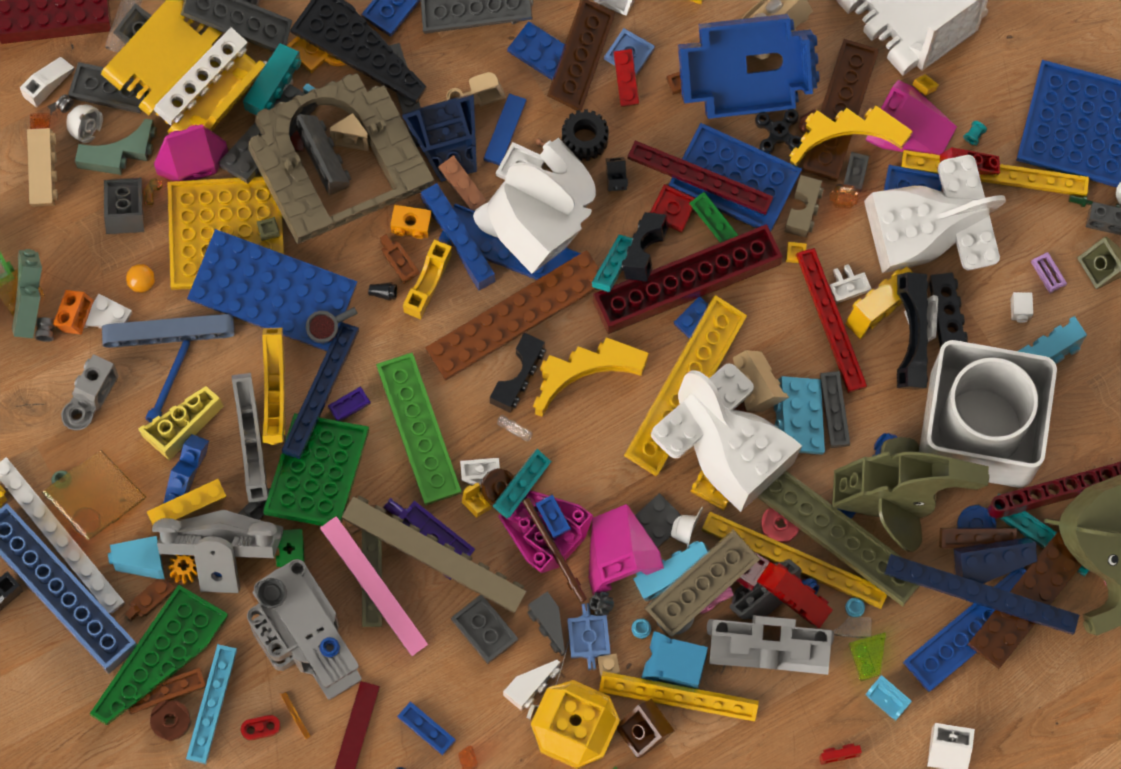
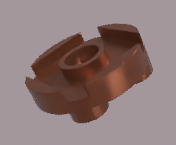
M162 701L151 712L150 725L153 732L159 738L167 741L181 738L188 731L191 724L187 708L179 701ZM174 716L175 723L172 725L165 724L167 722L166 717Z

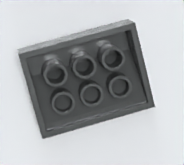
M297 115V132L328 195L330 196L348 188L350 185L349 181L351 180L350 174L347 170H343L341 166L343 164L342 158L339 153H335L333 149L335 147L331 137H327L325 133L327 128L323 120L319 121L317 116Z

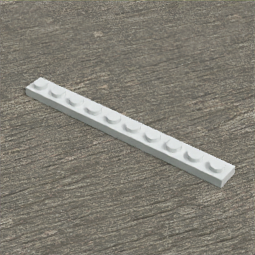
M4 458L0 462L1 483L96 600L110 615L125 604L123 599L8 458Z

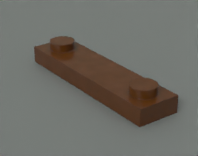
M940 528L939 547L961 548L1017 539V528Z

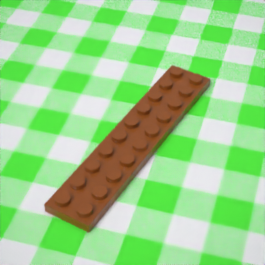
M586 250L428 345L425 349L446 381L596 290L597 288L592 287V281L599 267Z

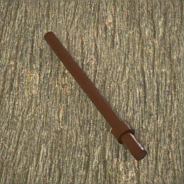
M530 498L523 500V504L565 575L570 590L574 591L580 603L584 602L587 598L580 587L581 583L578 578L574 577Z

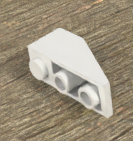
M59 57L31 75L20 87L23 97L37 108L75 68L62 57Z
M555 660L517 676L503 691V696L521 711L525 707L528 709L535 700L533 697L538 692L541 694L548 685L546 682L550 677L554 679L560 672V662Z

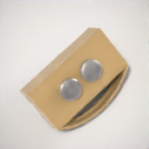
M761 0L741 19L788 14L794 22V30L792 31H796V27L800 23L806 22L813 10L807 0ZM770 53L752 56L762 60L768 58Z

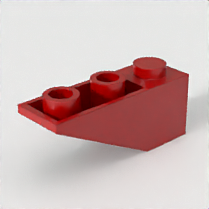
M953 147L940 154V162L945 159L971 155L976 160L979 175L1000 174L999 156Z

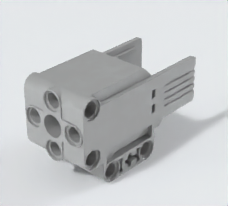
M292 560L255 584L252 593L257 599L258 604L248 611L247 619L254 637L276 670L284 671L296 664L300 672L314 676L329 700L362 680L357 671L359 668L357 661L338 633L339 623L336 612L302 560ZM267 578L279 579L286 586L287 598L279 607L267 608L257 598V588ZM256 614H259V615H260V616L256 617L254 620H252V617H253L254 615H256ZM328 637L335 638L340 645L339 653L331 658L323 656L320 652L321 641ZM328 645L326 650L332 651L334 647ZM286 658L285 662L282 663V664H277V663L275 662V661H282V660H284V659Z

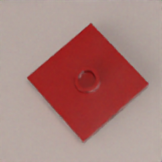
M664 184L650 213L665 214L668 227L682 233L694 210L689 203L695 197Z

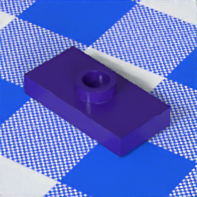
M360 386L328 405V409L336 421H343L370 405L371 402Z

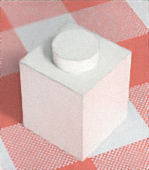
M1013 292L1010 299L1011 320H1017L1019 323L1030 321L1033 316L1032 293Z

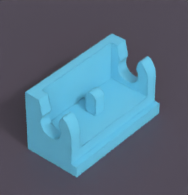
M882 675L866 693V696L895 721L912 702Z

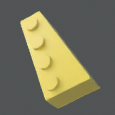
M205 386L186 398L185 402L177 407L176 405L169 409V412L161 417L157 416L153 419V422L146 426H141L138 430L146 441L170 461L182 449L183 444L190 435H196L224 406L220 398Z

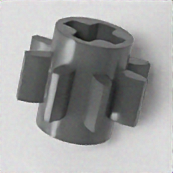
M595 592V595L591 597L590 609L595 610V615H609V612L612 611L614 601L613 598L608 597V592Z

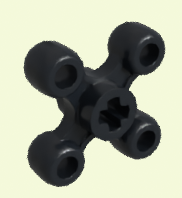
M789 109L785 112L783 120L773 122L767 113H759L755 118L756 126L760 129H766L770 134L767 139L761 141L759 149L771 154L774 151L775 144L783 142L788 145L791 151L795 147L799 148L802 144L800 141L801 137L791 135L788 130L790 126L797 123L799 118L798 112L794 109Z

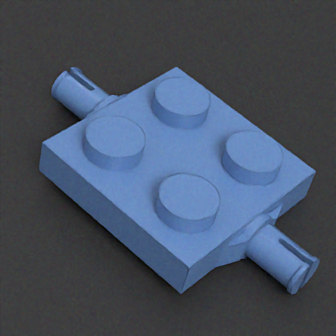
M584 603L582 604V616L567 619L571 659L585 658L587 659L588 670L592 668L596 670L595 658L611 654L607 615H591L590 603H586V607Z

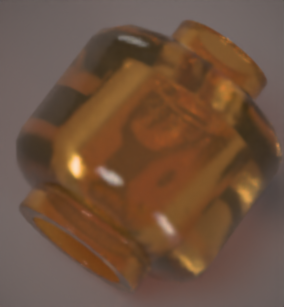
M837 184L834 190L830 191L829 199L833 201L835 208L851 209L858 202V191L855 190L853 185Z

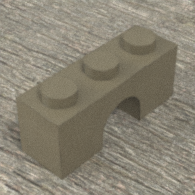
M800 175L794 199L804 202L806 208L803 210L791 208L785 228L786 233L804 238L807 237L808 232L812 233L814 221H811L812 216L817 215L819 205L816 204L817 198L821 199L824 188H821V180Z

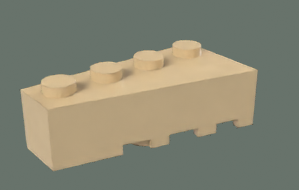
M50 128L27 129L29 204L32 207L55 206V201L58 200V192L55 189V182H57V171H55V163H57L55 152L56 135Z

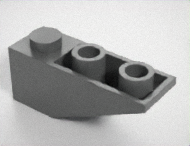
M547 591L528 604L529 611L527 613L533 622H538L540 625L538 629L544 637L548 636L551 641L550 646L554 652H559L563 656L565 650L559 607Z

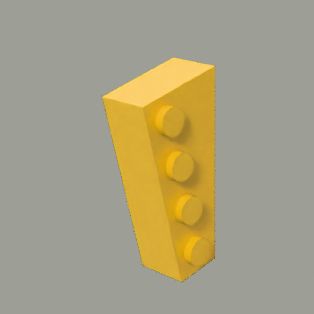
M907 266L902 270H896L892 274L891 279H884L879 284V288L876 290L874 288L871 289L863 300L859 298L852 305L854 308L845 324L860 340L866 335L865 333L869 327L871 329L875 328L884 316H889L897 305L903 304L897 294V275L907 272L913 273Z

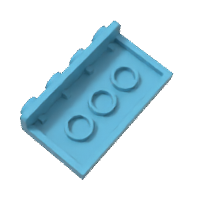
M781 376L778 379L781 383L779 386L784 393H787L789 398L774 405V411L776 412L775 426L802 445L799 453L824 454L821 379Z

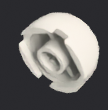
M78 105L67 116L68 132L78 141L89 143L95 138L92 135L96 129L100 131L102 127V112L91 105Z

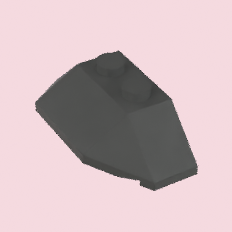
M790 559L778 562L785 566L791 574L800 578L801 568ZM757 582L752 591L743 585L737 588L732 598L730 609L741 619H752L753 615L768 616L783 602Z

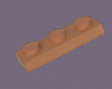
M454 155L438 166L441 173L468 209L474 211L487 201Z

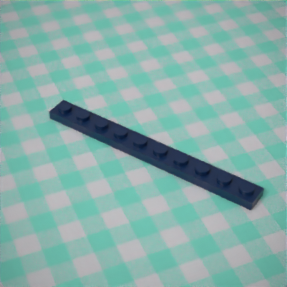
M892 554L889 556L884 573L891 577L1072 635L1076 631L1080 616L1079 614Z

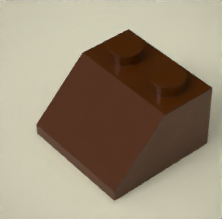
M652 699L635 707L619 722L617 731L637 758L642 757L675 731Z

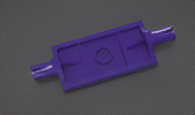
M390 498L383 507L392 515L394 514L403 519L402 523L408 527L412 524L421 529L419 533L425 536L430 534L436 537L439 544L443 546L445 543L455 548L454 552L459 555L463 552L471 556L475 551V548L416 501H413L407 509H403Z

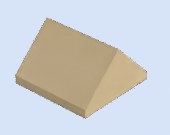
M353 113L330 127V135L335 146L369 151L368 133Z

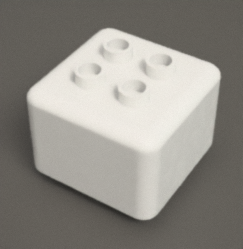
M956 340L945 342L939 351L930 375L919 452L989 466V483L1016 488L1028 486L1045 459L1057 374L1055 362L1049 357Z

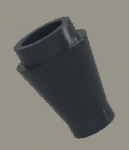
M392 282L370 284L368 294L369 296L379 297L388 301L395 300L397 297V285Z

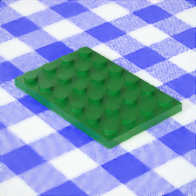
M294 413L287 437L298 416L297 413ZM319 418L301 459L281 453L263 510L264 515L323 526L337 516L342 523V515L349 501L369 434V427Z

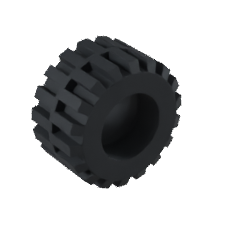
M584 109V112L577 110L575 115L571 113L569 119L566 118L562 126V142L580 161H582V158H586V161H590L591 157L596 159L598 154L602 155L607 147L609 134L607 122L605 119L602 120V115H596V112L593 110L591 113L588 112V109ZM587 129L596 136L590 141H581L574 134L579 130Z

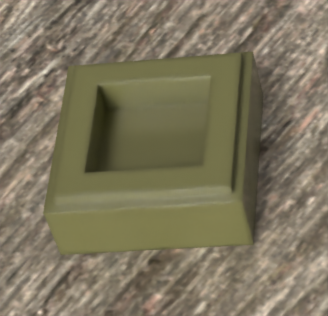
M275 217L257 221L261 241L280 236Z

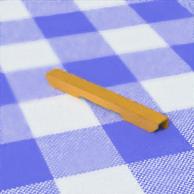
M280 693L305 740L311 736L287 693Z

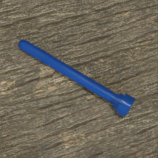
M189 340L183 341L157 402L145 417L147 421L153 422L154 418L162 416V407L190 346Z

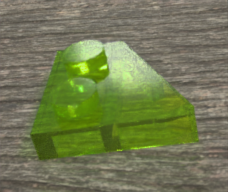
M885 632L848 644L860 681L880 676L886 639Z

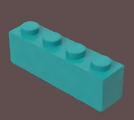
M279 43L243 100L246 111L257 115L263 109L270 110L274 107L275 101L282 96L285 85L291 82L292 74L301 65L299 51Z

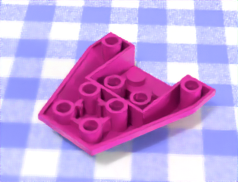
M897 80L881 109L912 130V136L902 149L874 136L868 135L866 141L887 150L899 152L908 150L940 155L945 151L957 126L915 87Z
M202 124L189 126L182 131H173L165 136L154 162L156 173L170 181H191L214 175L220 168L219 161L228 153V147L225 140Z
M530 490L523 500L530 498L560 553L566 560L585 540L593 515L578 504L555 498L571 530L554 539L535 504L549 496ZM523 502L519 504L509 518L506 519L502 514L498 516L528 564L541 573L559 568L557 561Z
M627 504L592 519L588 578L593 596L595 592L601 593V591L611 590L610 583L641 571L645 575H649L664 569L659 549Z

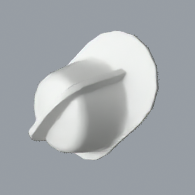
M701 507L697 516L682 515L675 519L671 536L686 544V549H688L691 534L700 518L703 507Z

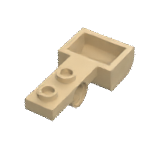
M491 72L470 78L469 84L472 91L463 94L460 89L452 88L446 95L447 100L458 96L474 94V105L479 104L480 107L506 98L499 80Z

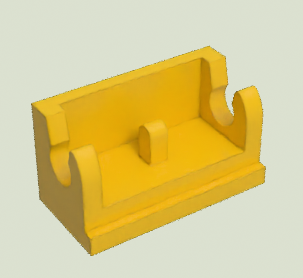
M701 470L690 492L724 511L730 501L710 483Z

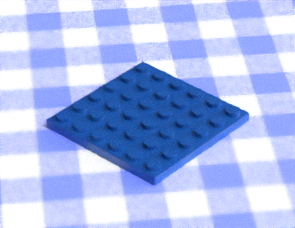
M1042 60L1016 161L1060 173L1089 177L1091 181L1117 187L1121 182V80Z

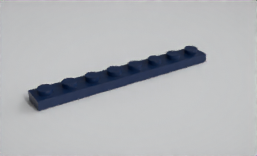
M343 322L338 327V333L330 344L282 448L283 454L301 459L359 333L358 327Z

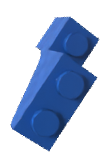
M191 434L185 441L180 460L170 472L163 503L190 491L196 472L206 457L209 440Z

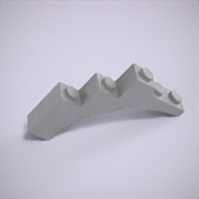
M251 373L232 375L248 502L264 501L268 498L267 479Z

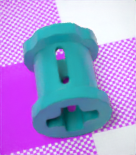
M973 121L972 127L963 136L965 141L975 146L979 143L981 135L987 131V127L979 121Z

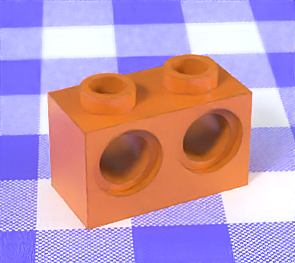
M65 290L53 325L64 333L81 335L94 300L84 292Z

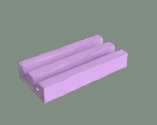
M1048 252L1031 261L1049 293L1067 285ZM1043 259H1046L1060 283L1056 282Z

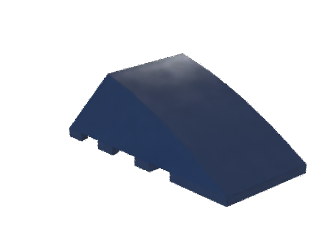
M474 94L424 106L402 115L441 182L447 179L441 173L438 166L453 155L467 174L477 172Z

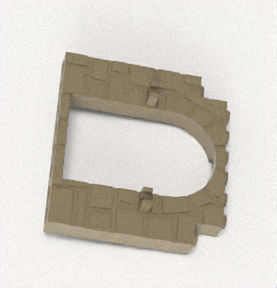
M358 73L354 75L348 74L341 81H331L325 87L320 89L314 88L308 94L303 96L297 95L291 101L286 103L280 102L270 110L263 109L256 115L255 123L262 136L256 135L252 137L248 143V149L297 244L420 193L431 187L434 183L427 165L421 157L385 86H375L367 92ZM315 102L316 105L336 106L347 111L349 114L353 113L368 133L369 145L393 190L329 217L301 163L299 155L295 152L289 136L290 126L296 116L302 112L303 107Z

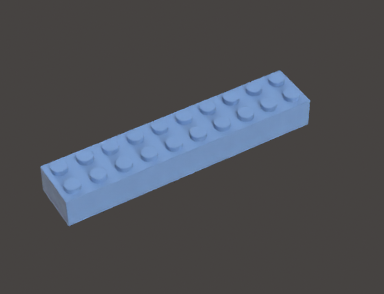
M6 503L0 509V557L101 667L110 674L129 657L137 645L136 642Z

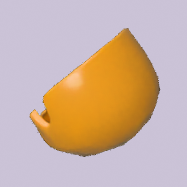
M145 264L132 266L126 275L128 287L134 292L139 293L149 291L155 283L153 270Z

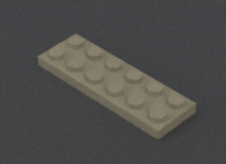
M733 529L653 599L645 609L673 637L756 564L760 558Z

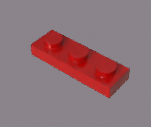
M633 50L613 51L621 107L639 105Z

